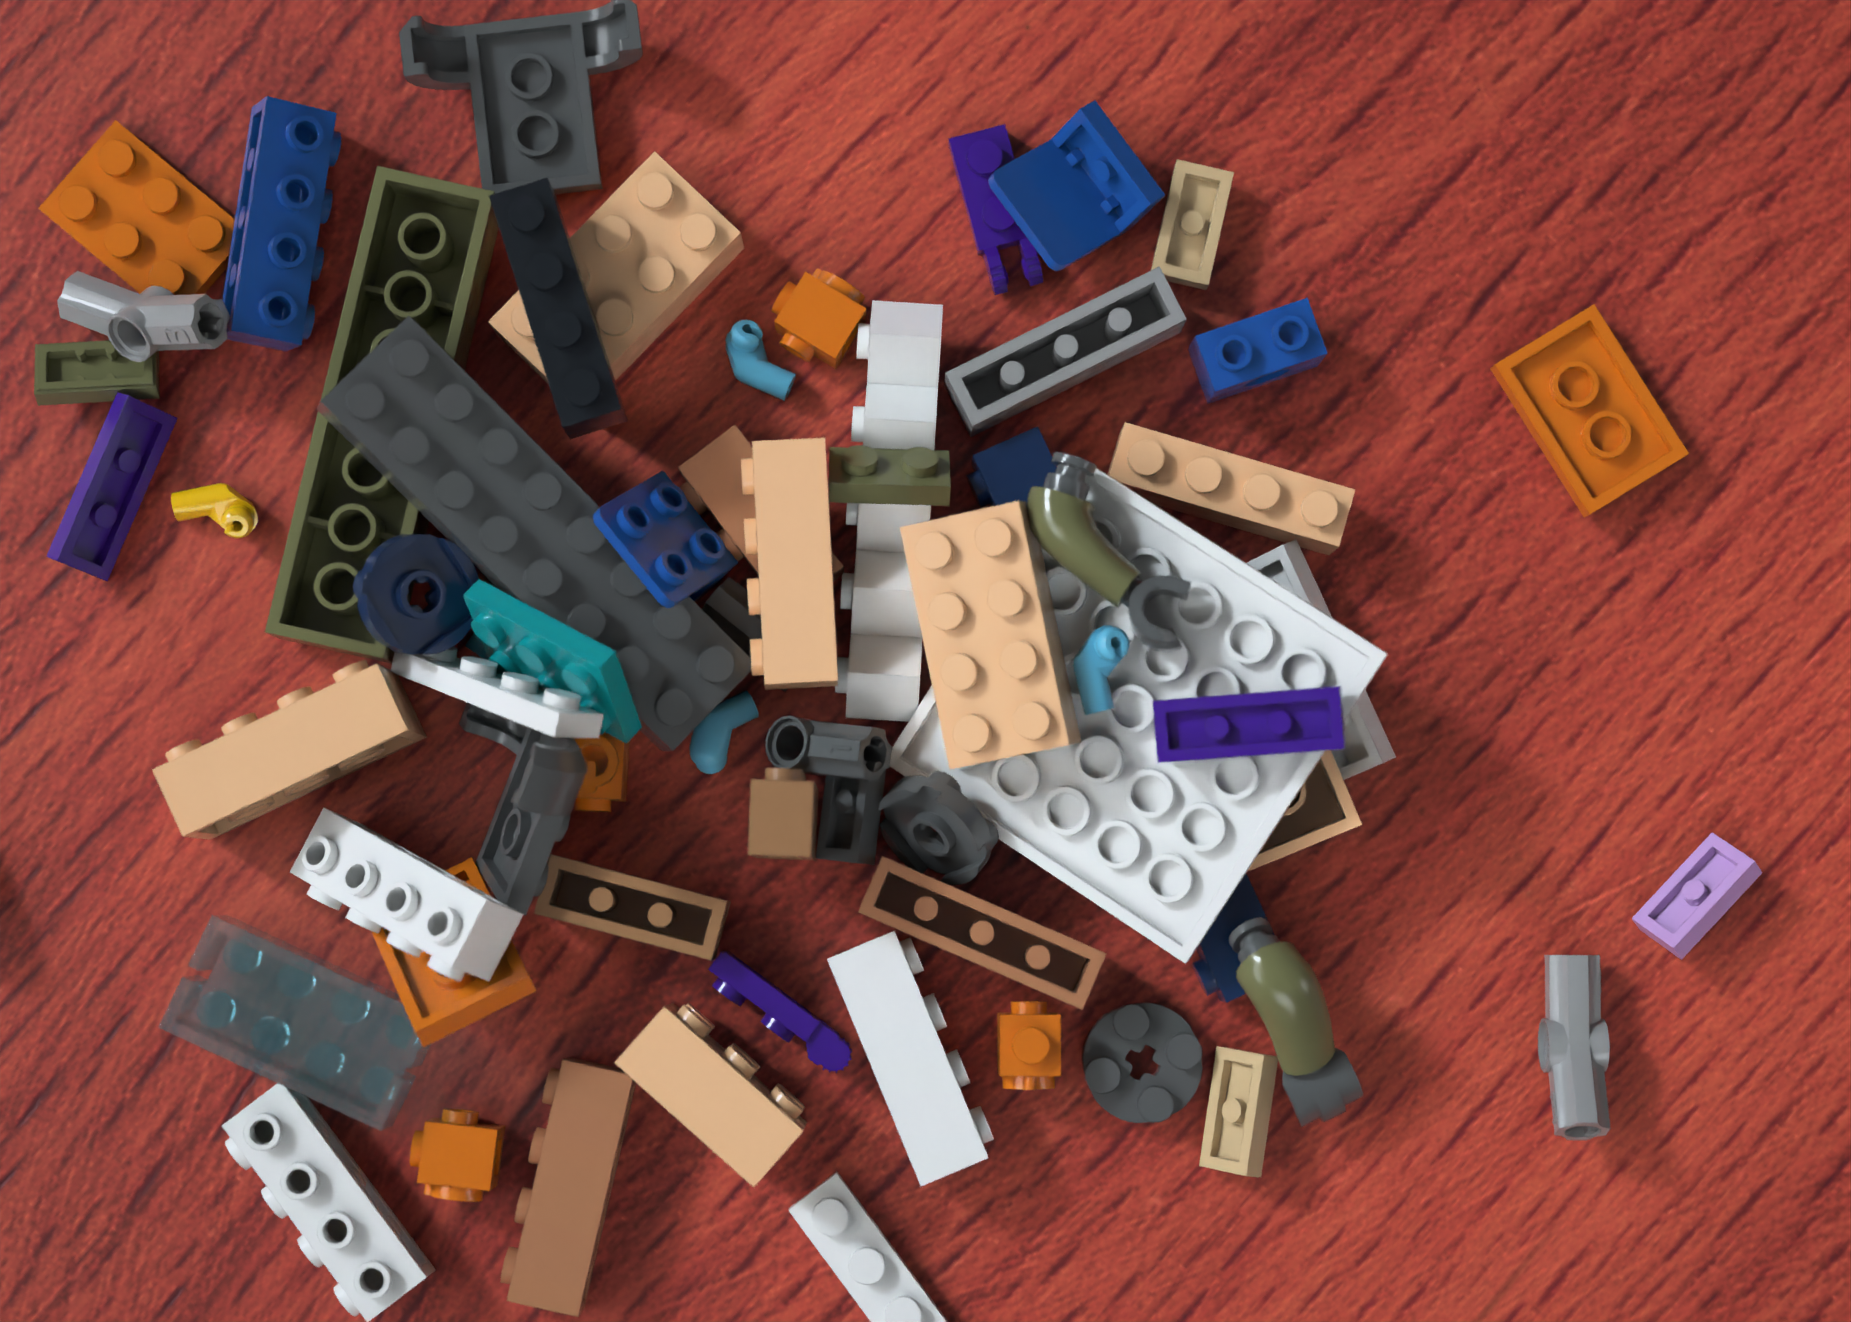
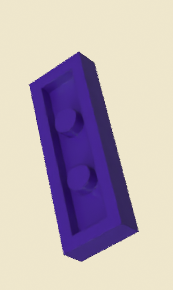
M117 392L46 557L108 581L177 421L176 417L129 395Z
M1341 686L1153 701L1158 763L1346 749Z

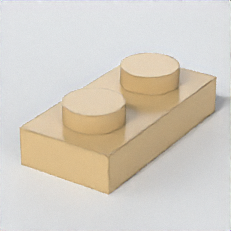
M1176 160L1151 270L1160 266L1168 282L1207 290L1234 172Z
M1216 1047L1199 1166L1243 1176L1261 1177L1278 1065L1277 1056L1234 1048Z

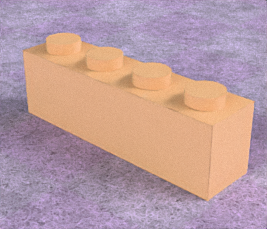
M1126 422L1119 433L1107 474L1155 505L1285 543L1297 540L1300 547L1330 555L1340 546L1355 494V489Z
M825 438L752 441L753 458L741 459L743 495L755 494L756 518L744 519L746 555L758 554L759 578L747 579L749 615H761L762 639H750L752 676L764 675L765 690L838 686Z

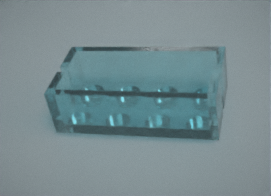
M212 915L188 966L198 971L212 970L208 979L200 975L181 978L158 1028L380 1131L393 1126L416 1078L415 1075L406 1072V1069L422 1065L431 1046L430 1044L423 1048L412 1027L399 994L229 915Z

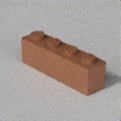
M883 856L858 913L1082 1010L1107 954Z
M567 1057L562 1059L560 1069L551 1067L549 1070L542 1103L552 1105L546 1129L536 1128L528 1160L529 1163L538 1165L533 1188L523 1186L515 1213L514 1222L524 1224L519 1248L509 1246L501 1273L500 1282L510 1285L506 1299L508 1302L579 1317L585 1308L636 1087V1082L621 1068Z

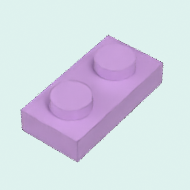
M1712 832L1632 917V920L1640 931L1682 960L1762 874V871L1755 860Z

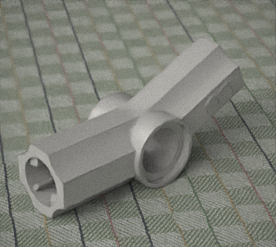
M77 271L65 280L64 289L57 300L60 318L107 335L114 348L122 356L135 362L147 360L156 351L215 349L227 339L226 330L230 315L222 299L214 300L207 294L174 295L171 291L155 285L146 288L138 294Z
M1545 955V1018L1541 1019L1539 1024L1538 1057L1541 1070L1549 1075L1554 1135L1562 1136L1566 1140H1589L1594 1137L1605 1136L1611 1129L1604 1074L1609 1064L1610 1042L1606 1021L1601 1019L1600 955Z

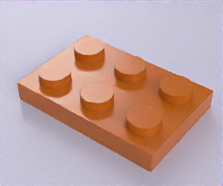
M116 120L38 208L139 294L146 288L154 285L163 287L174 295L205 294L228 266L235 219Z
M1595 304L1490 368L1584 518L1689 454Z
M472 857L445 870L490 895ZM382 927L379 933L372 932L412 1027L423 1048L536 991L512 939L490 981L465 972L461 982L427 966L432 956L427 952L422 951L420 957H416L386 942L391 932L388 929Z

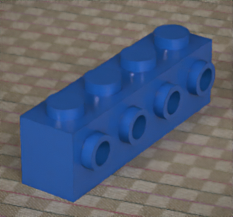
M266 96L252 107L222 299L230 315L226 330L227 340L286 352L301 346L302 339H308L312 332L315 306L308 304L311 281L316 282L318 280L324 260L323 247L317 246L320 223L325 224L327 222L333 199L332 190L325 188L328 167H333L336 164L341 147V133L334 131L337 115L335 112Z

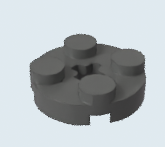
M935 771L929 777L920 775L904 777L895 783L879 804L878 811L883 809L885 814L884 820L879 824L880 830L893 853L909 868L922 874L928 868L936 873L944 874L940 881L948 885H962L975 878L990 859L991 850L999 839L996 827L982 816L976 806L961 793L959 783L945 772Z
M1150 1002L1125 1004L1101 1016L1090 1029L1082 1049L1084 1079L1096 1102L1113 1116L1133 1123L1162 1122L1184 1108L1195 1094L1203 1070L1202 1046L1195 1037L1190 1025L1171 1009ZM1145 1045L1152 1047L1155 1050L1152 1060L1158 1064L1156 1072L1153 1075L1144 1073L1139 1080L1134 1079L1130 1076L1132 1065L1125 1060L1127 1053L1130 1050L1140 1053Z

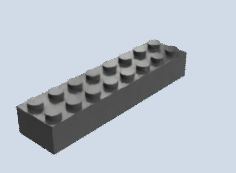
M410 316L403 320L319 402L317 410L449 541L457 544L471 559L473 565L497 589L616 651L642 725L640 731L661 751H673L751 671V658L690 597L672 608L663 607L594 524L593 514L600 507Z

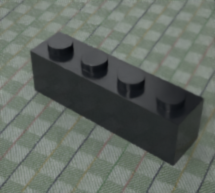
M548 177L490 195L489 198L562 428L569 438L573 439L627 422L628 419L560 206Z

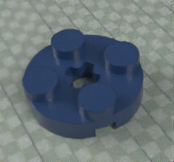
M402 534L388 539L370 554L363 569L355 576L353 591L358 599V609L362 621L370 634L379 643L401 654H437L456 645L471 629L473 619L463 594L479 578L471 559L457 544L430 534ZM412 580L419 584L427 581L431 588L425 594V600L428 605L423 610L418 605H409L407 601L408 586Z

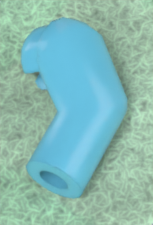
M748 319L737 321L727 334L725 342L726 352L734 376L741 383L785 401L793 386L796 374L768 362L762 341L763 332L756 322Z
M1102 626L1093 631L1074 657L1073 669L1085 715L1115 708L1107 678L1121 659L1128 653L1130 647L1127 634L1118 627Z
M745 690L719 703L693 730L689 746L690 757L701 772L715 774L721 771L727 764V753L732 730L759 717L758 709L748 691Z

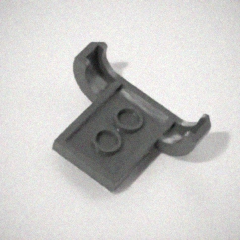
M611 0L602 7L587 11L460 26L431 24L426 22L422 16H412L399 32L403 74L407 82L418 87L435 90L471 89L482 189L494 191L496 194L547 177L556 195L603 189L590 75L627 67L642 57L643 49L638 8L631 0Z
M466 703L459 722L462 729L493 740L517 755L475 865L497 900L526 915L533 896L538 897L546 885L549 855L555 841H561L567 831L570 813L587 773L588 764L573 738L552 737Z

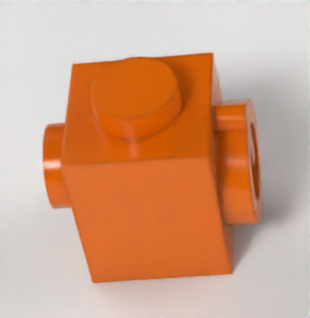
M817 268L813 275L805 271L797 285L789 281L784 286L771 311L778 315L774 321L776 333L783 337L779 344L801 360L810 362L814 355L837 369L858 335L859 323L867 321V310L862 306L865 296L854 286L828 271H822Z
M606 732L599 735V738H573L588 764L587 773L575 801V810L611 812V801L626 802L630 741L626 744Z
M1011 1001V1012H997V1073L999 1076H1002L1004 1089H1054L1055 1076H1061V1015L1057 1012H1047L1046 1001Z
M443 1108L442 1118L433 1117L425 1121L424 1131L415 1130L410 1150V1166L419 1167L417 1183L425 1184L424 1195L453 1201H482L484 1191H491L498 1186L505 1125L478 1122L479 1112L453 1108Z

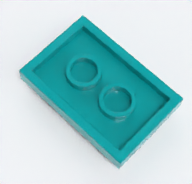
M480 579L463 594L473 619L471 628L481 640L488 657L487 660L498 664L496 673L502 675L504 672L528 675L539 680L538 689L544 691L547 688L580 695L581 706L604 714L599 735L606 732L627 744L642 728L616 651Z

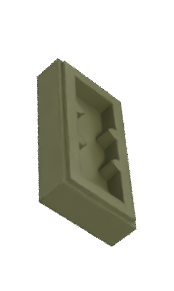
M110 340L35 344L34 395L38 406L114 401L117 392L129 395L137 400L160 399L159 351H156L145 361L135 362L122 356L114 348Z

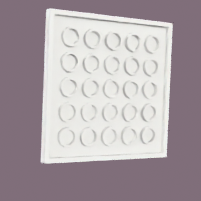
M1096 468L1094 475H1086L1084 483L1090 486L1086 501L1095 506L1093 519L1096 527L1128 561L1141 571L1139 578L1143 581L1158 575H1164L1191 582L1187 601L1170 595H1159L1152 598L1144 609V616L1149 623L1163 629L1173 628L1182 645V649L1162 652L1155 651L1144 645L1133 632L1127 606L1122 604L1117 608L1063 567L1041 547L1081 742L949 769L935 696L931 685L892 747L890 767L905 777L913 775L929 777L935 771L951 775L959 783L961 793L976 806L985 819L989 820L996 827L1001 841L1186 964L1325 751L1158 763L1153 701L1341 686L1345 721L1388 653ZM1102 626L1118 627L1127 634L1130 647L1128 653L1121 659L1107 678L1115 708L1085 715L1073 669L1074 657L1093 631Z

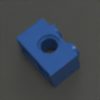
M1308 298L1196 335L1188 348L1207 404L1317 367L1328 354Z

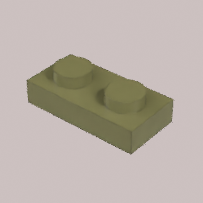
M855 445L848 448L829 447V502L949 506L950 504L949 450L933 451L925 447H914L908 450L881 449L863 445Z

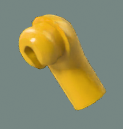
M217 483L171 494L172 509L178 522L209 516L225 529L224 533L235 539L248 536L257 525L258 515L253 503L228 484Z

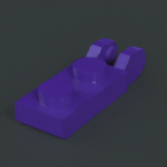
M1003 124L949 138V150L978 255L983 254L993 293L998 295L1008 292V276L1005 266L1002 265L998 250L1018 245L1024 277L1028 280L1030 286L1044 283L1036 249L988 184V179L995 170L1015 159L1006 125Z
M728 950L722 951L708 969L718 977L712 984L717 991L740 1007L746 999L753 1002L766 1012L760 1022L788 1043L796 1034L806 1042L808 1059L817 1066L821 1064L823 1070L827 1069L829 1073L831 1071L837 1073L838 1070L841 1069L843 1071L845 1066H849L848 1061L852 1059L850 1055L852 1049L849 1048V1042L845 1041V1037L840 1038L836 1030Z

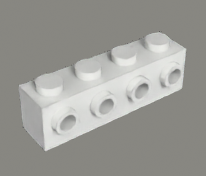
M324 807L290 870V873L311 884L306 893L311 898L336 910L340 909L342 903L350 907L346 915L347 919L375 933H379L382 927L388 929L391 932L386 942L416 957H420L422 951L432 955L427 966L461 982L465 972L490 981L524 915L367 826Z
M894 930L828 958L832 973L920 1186H924L989 1158L983 1144L994 1140V1137L981 1106L969 1110L960 1087L971 1082L957 1049L947 1054L943 1049L936 1031L946 1028L947 1024L934 993L923 998L913 975L924 971L911 938L909 937L899 942Z
M294 1078L278 1082L222 1125L230 1137L225 1141V1145L231 1156L243 1169L248 1170L252 1167L266 1185L261 1190L266 1203L280 1218L283 1219L287 1215L302 1234L297 1238L301 1250L316 1267L319 1268L323 1264L338 1282L333 1288L335 1295L352 1316L355 1317L361 1313L366 1322H369L436 1270Z

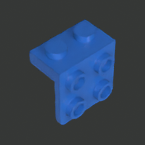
M1096 100L1080 108L1052 139L998 168L988 179L991 190L1048 267L1054 271H1061L1129 231L1165 196V193Z
M664 471L657 473L602 505L593 514V521L597 528L663 607L672 608L688 597L697 602L738 564V561L725 547L719 535L711 530L686 499L683 491L671 481Z

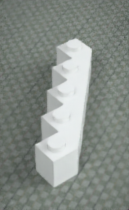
M872 300L870 324L859 323L857 359H868L865 407L853 406L851 442H863V446L870 448L908 450L914 447H925L934 451L943 305ZM847 503L846 525L857 526V544L854 574H842L840 609H852L849 658L837 657L838 686H835V693L847 694L846 718L909 722L918 708L923 638L900 527L930 521L931 505Z

